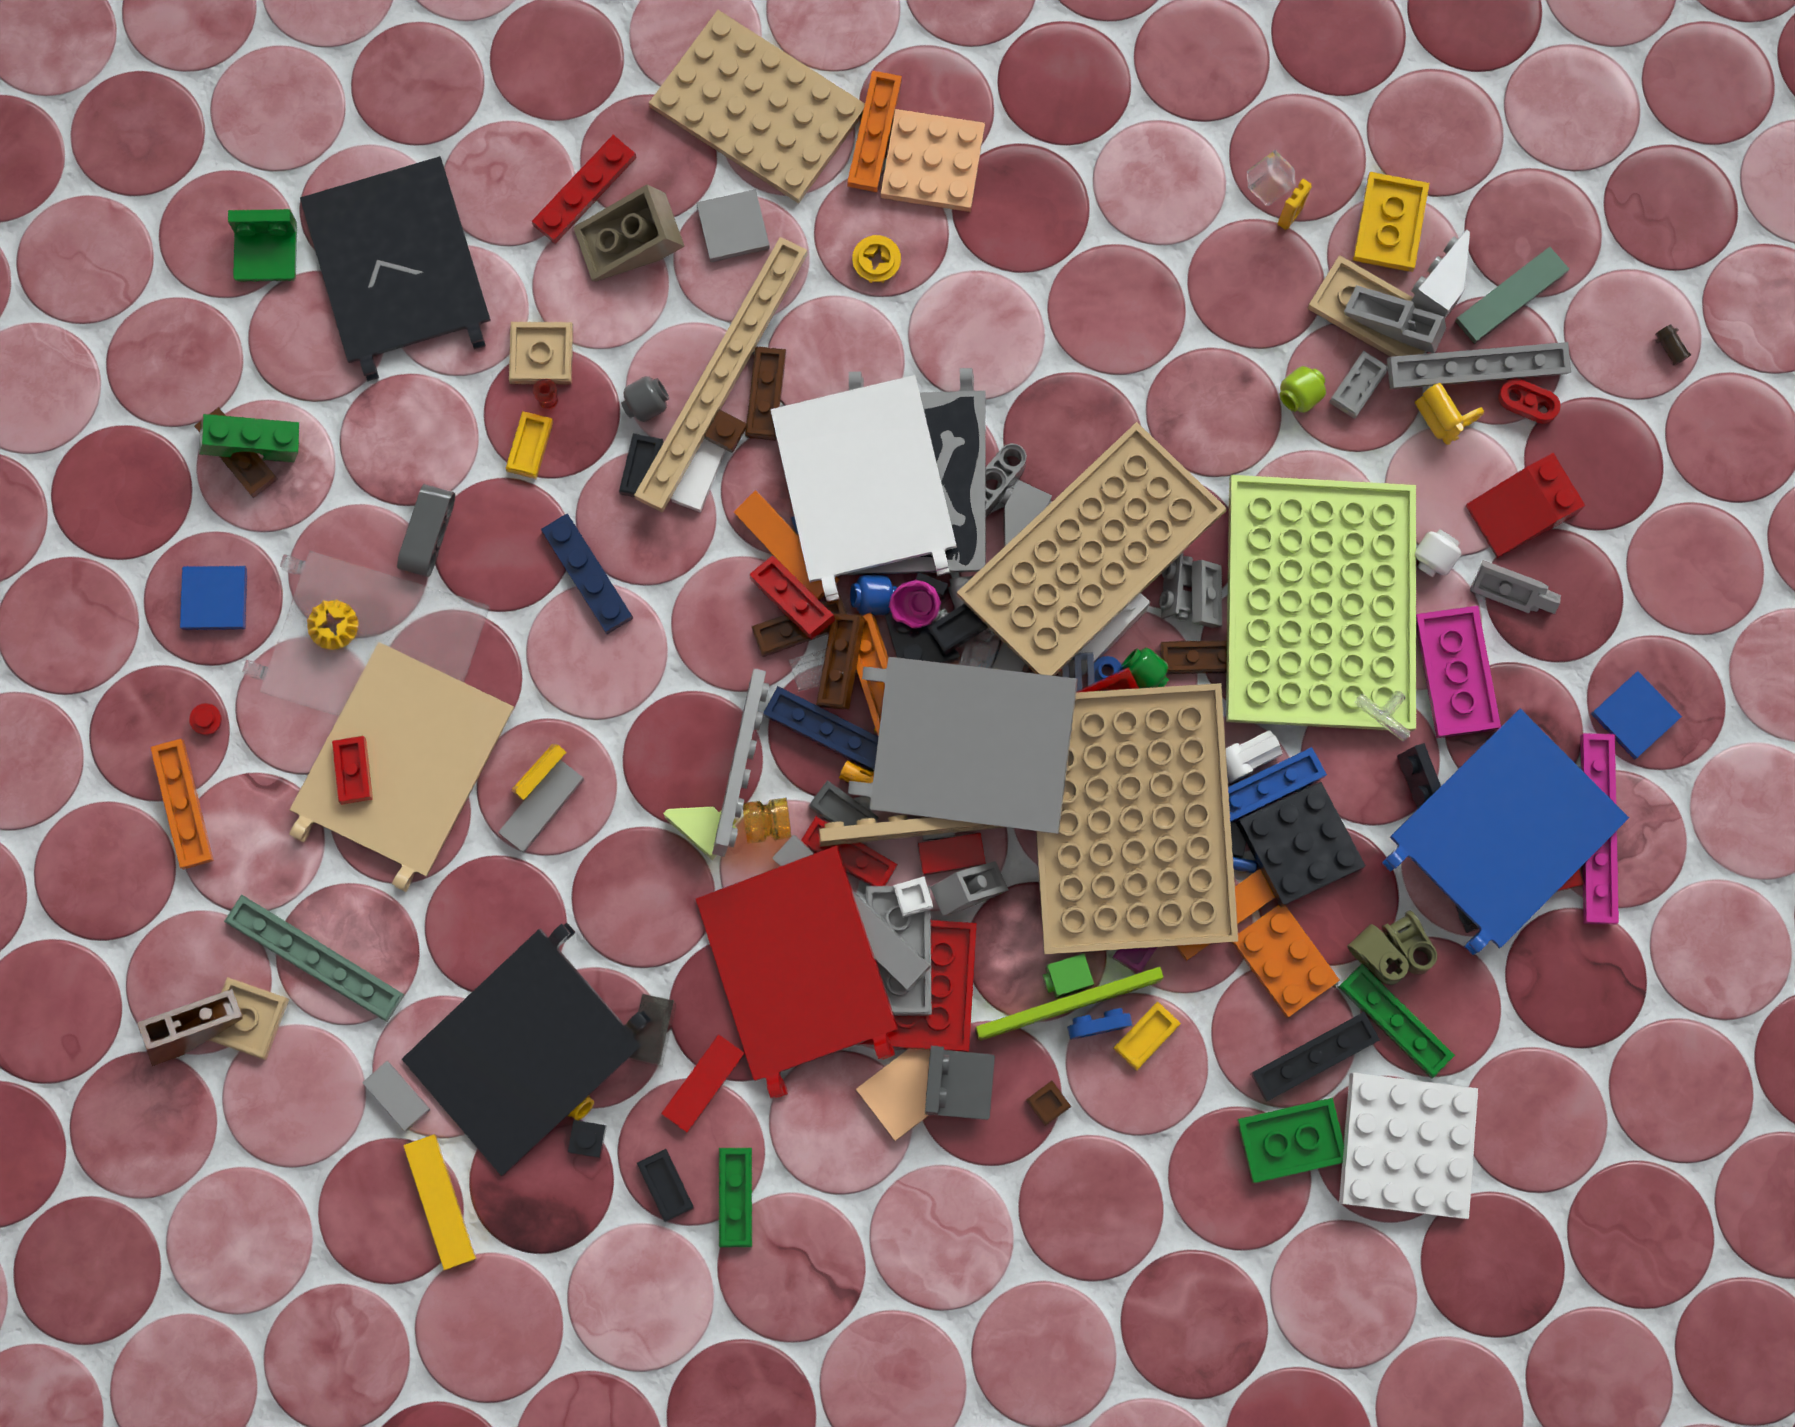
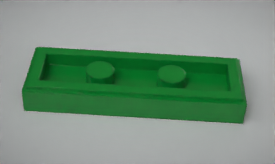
M719 1148L720 1248L752 1247V1148Z

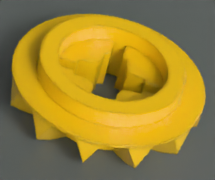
M881 235L868 236L862 239L853 251V267L859 277H863L870 283H884L887 279L894 277L901 265V253L898 246L891 239ZM878 249H880L881 260L886 262L879 263L878 267L874 270L872 261L868 258H874L875 254L878 253Z
M337 599L331 601L323 600L321 604L312 608V612L307 619L308 634L315 644L324 649L336 650L343 648L357 634L358 619L356 613L349 604ZM328 613L335 620H342L341 623L336 625L337 636H335L330 628H322L324 627L323 625L328 623Z

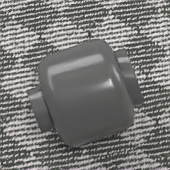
M644 376L624 388L625 400L621 402V405L629 418L635 416L639 421L647 422L666 410V401L669 400V395L658 378L653 380L649 376Z

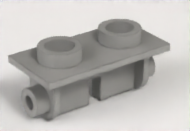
M1183 553L1162 572L1164 583L1163 592L1159 600L1161 619L1176 615V619L1188 620L1189 614H1192V592L1183 590V586L1192 587L1193 558L1183 556Z

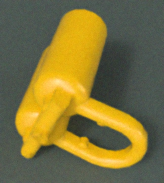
M1441 383L1427 389L1422 394L1423 396L1415 401L1416 407L1435 437L1442 439L1446 445H1450L1453 440H1458V435L1464 430V427L1472 424L1484 414L1483 408L1480 407L1461 416Z

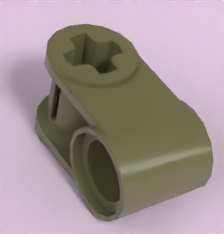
M1411 910L1405 912V917L1393 924L1382 926V931L1389 941L1407 959L1409 972L1421 975L1435 965L1437 951L1424 932L1419 919ZM1405 928H1408L1407 930L1403 931L1402 933H1398V932H1400L1401 930H1403V929H1405ZM1413 952H1424L1428 958L1427 965L1417 964L1413 959Z
M1373 924L1367 926L1347 945L1351 954L1361 964L1366 966L1383 984L1394 985L1400 982L1408 972L1409 965L1405 956ZM1395 963L1398 966L1395 972L1387 973L1388 965Z

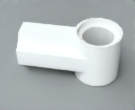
M1270 730L1241 745L1237 743L1226 748L1229 784L1245 778L1253 773L1255 768L1283 754L1276 736Z

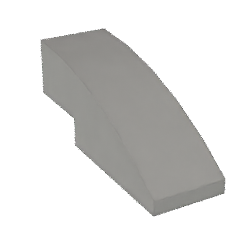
M1357 285L1344 310L1345 315L1399 342L1430 353L1436 352L1447 328L1444 316L1417 309L1414 306V302Z

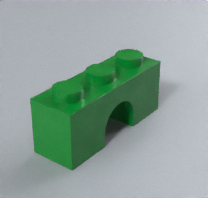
M203 414L200 424L199 455L231 457L236 452H254L263 455V460L294 463L299 448L300 422Z

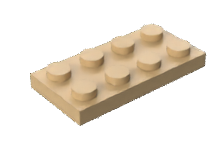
M1339 255L1307 309L1390 357L1424 354V350L1392 339L1345 315L1344 310L1356 285L1411 301L1413 297Z

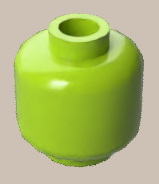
M1305 366L1297 368L1281 382L1279 396L1282 403L1293 412L1304 413L1309 411L1325 397V378L1317 369H1310Z

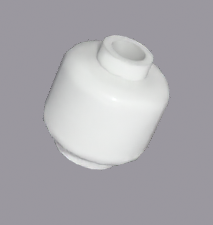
M1441 529L1437 533L1433 531L1428 532L1416 548L1415 556L1420 562L1417 568L1431 577L1435 573L1443 576L1449 574L1461 556V550L1458 547L1460 542Z

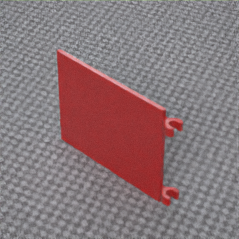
M833 846L696 898L753 1080L758 1081L766 1078L770 1098L775 1097L777 1099L788 1095L786 1084L781 1077L782 1071L867 1040H874V1048L878 1059L884 1060L895 1056L888 1033L898 1030V1026L838 846Z

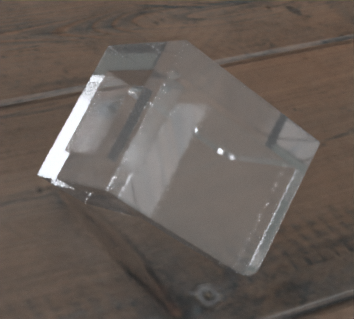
M1276 150L1247 171L1248 188L1267 206L1296 186L1294 168Z

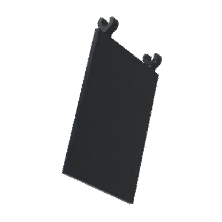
M441 156L300 197L348 363L360 361L367 382L379 378L373 359L375 355L462 329L468 330L474 350L486 346L480 325L491 321ZM377 260L422 271V273L412 274L380 265L374 285L368 287Z
M568 923L560 924L549 937L542 929H538L402 1058L403 1062L501 1176H504L643 1046L636 1039V1034L652 1021L643 1010L642 1012H637L626 1025L623 1024L562 954L559 947L576 933Z

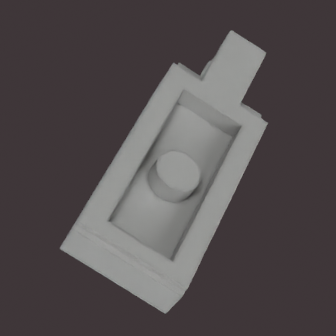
M1482 560L1470 588L1471 592L1527 613L1530 610L1537 612L1540 608L1555 614L1561 595L1548 590L1549 586L1538 580Z

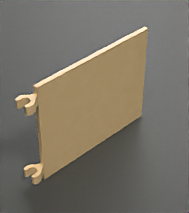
M378 642L290 808V811L298 814L300 817L294 823L289 835L304 843L310 833L312 824L317 823L401 864L402 868L395 876L392 885L407 892L415 873L418 872L426 877L428 876L511 716L514 706ZM364 736L367 742L373 800L341 805L338 802L332 741Z

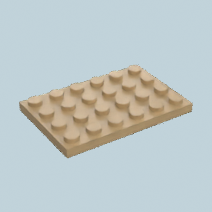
M720 10L716 11L649 101L651 109L797 203H800L861 119L865 105L864 102Z

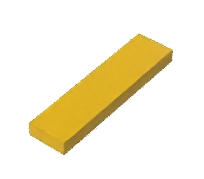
M433 1134L403 1145L443 1269L448 1270L477 1259L437 1136Z

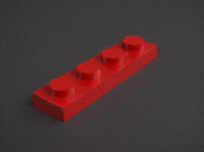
M612 135L532 220L533 226L556 244L637 158L636 153L615 135Z

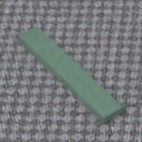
M242 894L224 920L228 925L388 1022L404 997V994Z

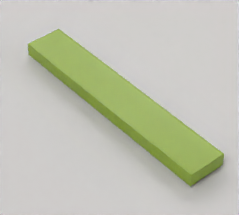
M1161 967L1153 968L976 1026L975 1031L978 1040L982 1041L1160 983L1164 976Z

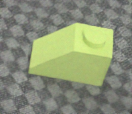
M714 807L667 809L663 813L665 819L708 858L713 860L717 856L712 854L721 811L718 812ZM734 818V822H733V826H732L733 828H736V827L734 826V824L737 822V821L735 820V818Z

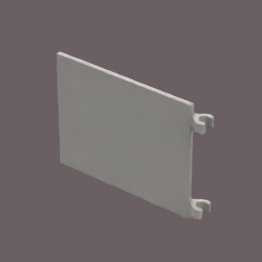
M888 657L886 669L863 667L862 679L884 682L885 689L873 782L849 781L848 794L869 796L871 798V810L1059 834L1078 679Z

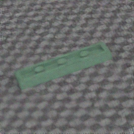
M1548 247L1458 316L1455 322L1470 340L1476 344L1563 277L1570 269L1554 250Z

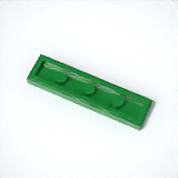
M1360 964L1338 987L1431 1079L1455 1056L1363 964Z

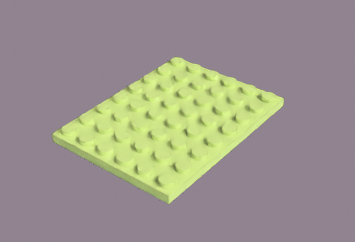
M1243 475L1230 476L1226 722L1414 731L1416 729V485Z

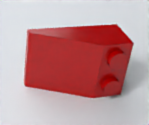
M1551 453L1520 470L1465 506L1495 556L1499 558L1577 516L1586 505L1555 454Z

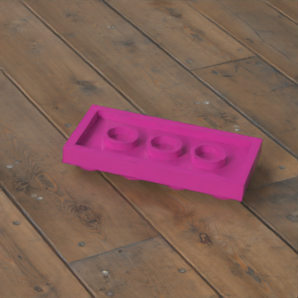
M1471 606L1416 614V630L1436 739L1498 730L1501 724L1479 607Z

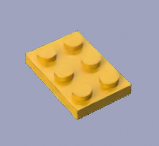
M1369 172L1353 261L1409 272L1414 271L1430 183Z

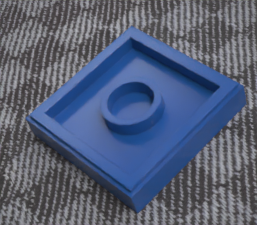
M246 566L182 567L180 628L182 630L245 629Z
M1639 671L1635 672L1591 713L1609 734H1615V740L1634 760L1682 717Z

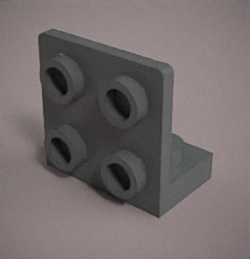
M931 1046L925 1114L988 1120L991 1109L995 1056L992 1054L944 1050V1047Z

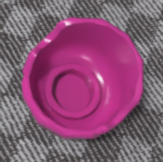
M913 580L901 584L893 592L889 608L896 622H902L910 628H920L931 624L939 615L941 601L933 586L924 581Z

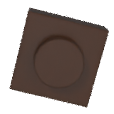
M719 409L705 434V439L733 453L747 428V423Z

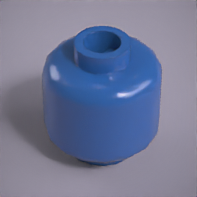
M886 575L860 576L856 583H852L850 588L851 606L856 608L861 615H866L870 612L873 615H887L890 612L891 595L897 589V586H892L891 580Z

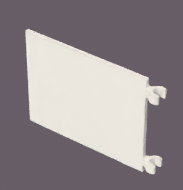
M915 375L770 409L809 582L822 581L827 602L839 599L835 582L836 576L931 554L934 559L937 576L950 573L945 552L946 550L957 548Z

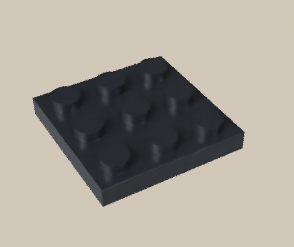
M1322 782L1236 822L1280 908L1366 866Z

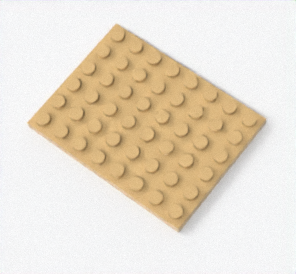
M1221 683L1076 693L1059 834L1036 831L1044 954L1238 942Z

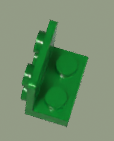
M228 210V223L234 231L233 278L235 281H294L296 279L297 221L291 210Z

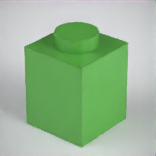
M1084 953L1048 964L1045 968L1047 973L1042 975L1047 992H1053L1055 999L1092 988L1094 985Z

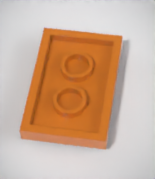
M1279 905L1238 933V942H1232L1286 1018L1340 981L1286 906L1281 908Z

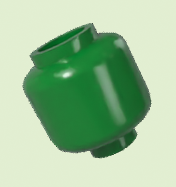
M1149 648L1142 650L1134 649L1121 665L1123 669L1129 667L1139 689L1164 687L1169 680L1166 677L1168 664Z

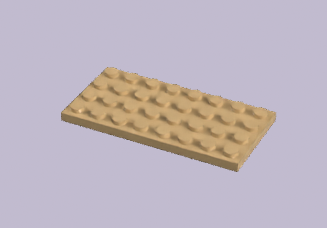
M1136 422L957 591V596L1036 674L1055 676L1221 517L1227 508Z

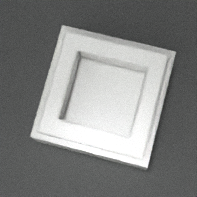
M925 877L893 885L902 918L933 909Z

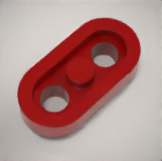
M1514 378L1506 381L1498 395L1500 404L1506 410L1540 424L1553 421L1561 408L1560 400L1554 393L1522 379ZM1515 393L1519 400H1511L1509 394ZM1538 405L1545 406L1547 413L1540 412Z

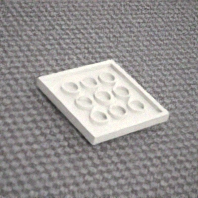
M1350 1073L1339 1204L1469 1219L1478 1088Z

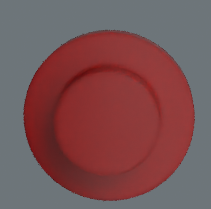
M209 703L197 705L189 716L190 726L201 735H210L216 732L222 722V715L219 709Z

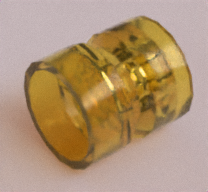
M787 797L770 799L767 805H763L760 801L744 803L743 816L747 844L765 842L769 836L774 841L790 839L792 837Z

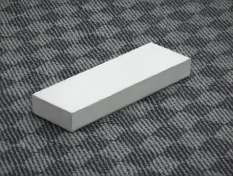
M704 438L671 498L672 502L701 513L726 450Z

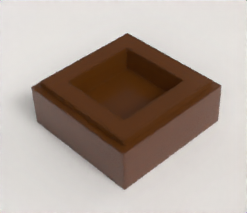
M1050 1081L1026 1099L1044 1126L1072 1107L1053 1081Z

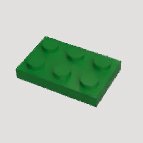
M1333 1098L1237 1119L1252 1184L1343 1163L1344 1141Z

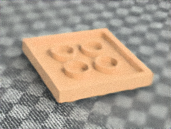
M895 109L881 198L971 212L985 123Z

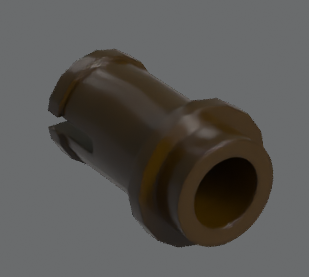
M1672 324L1659 330L1655 335L1658 338L1656 343H1661L1674 366L1689 358L1691 354L1677 334L1679 329H1674Z

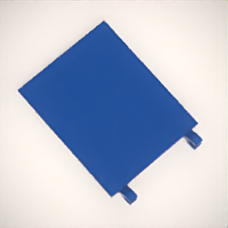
M1520 708L1390 836L1397 844V848L1382 864L1391 872L1406 857H1409L1479 928V932L1464 945L1472 955H1475L1489 941H1492L1500 949L1629 817Z

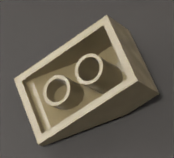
M647 184L573 227L590 277L594 282L660 261L684 247L666 193Z

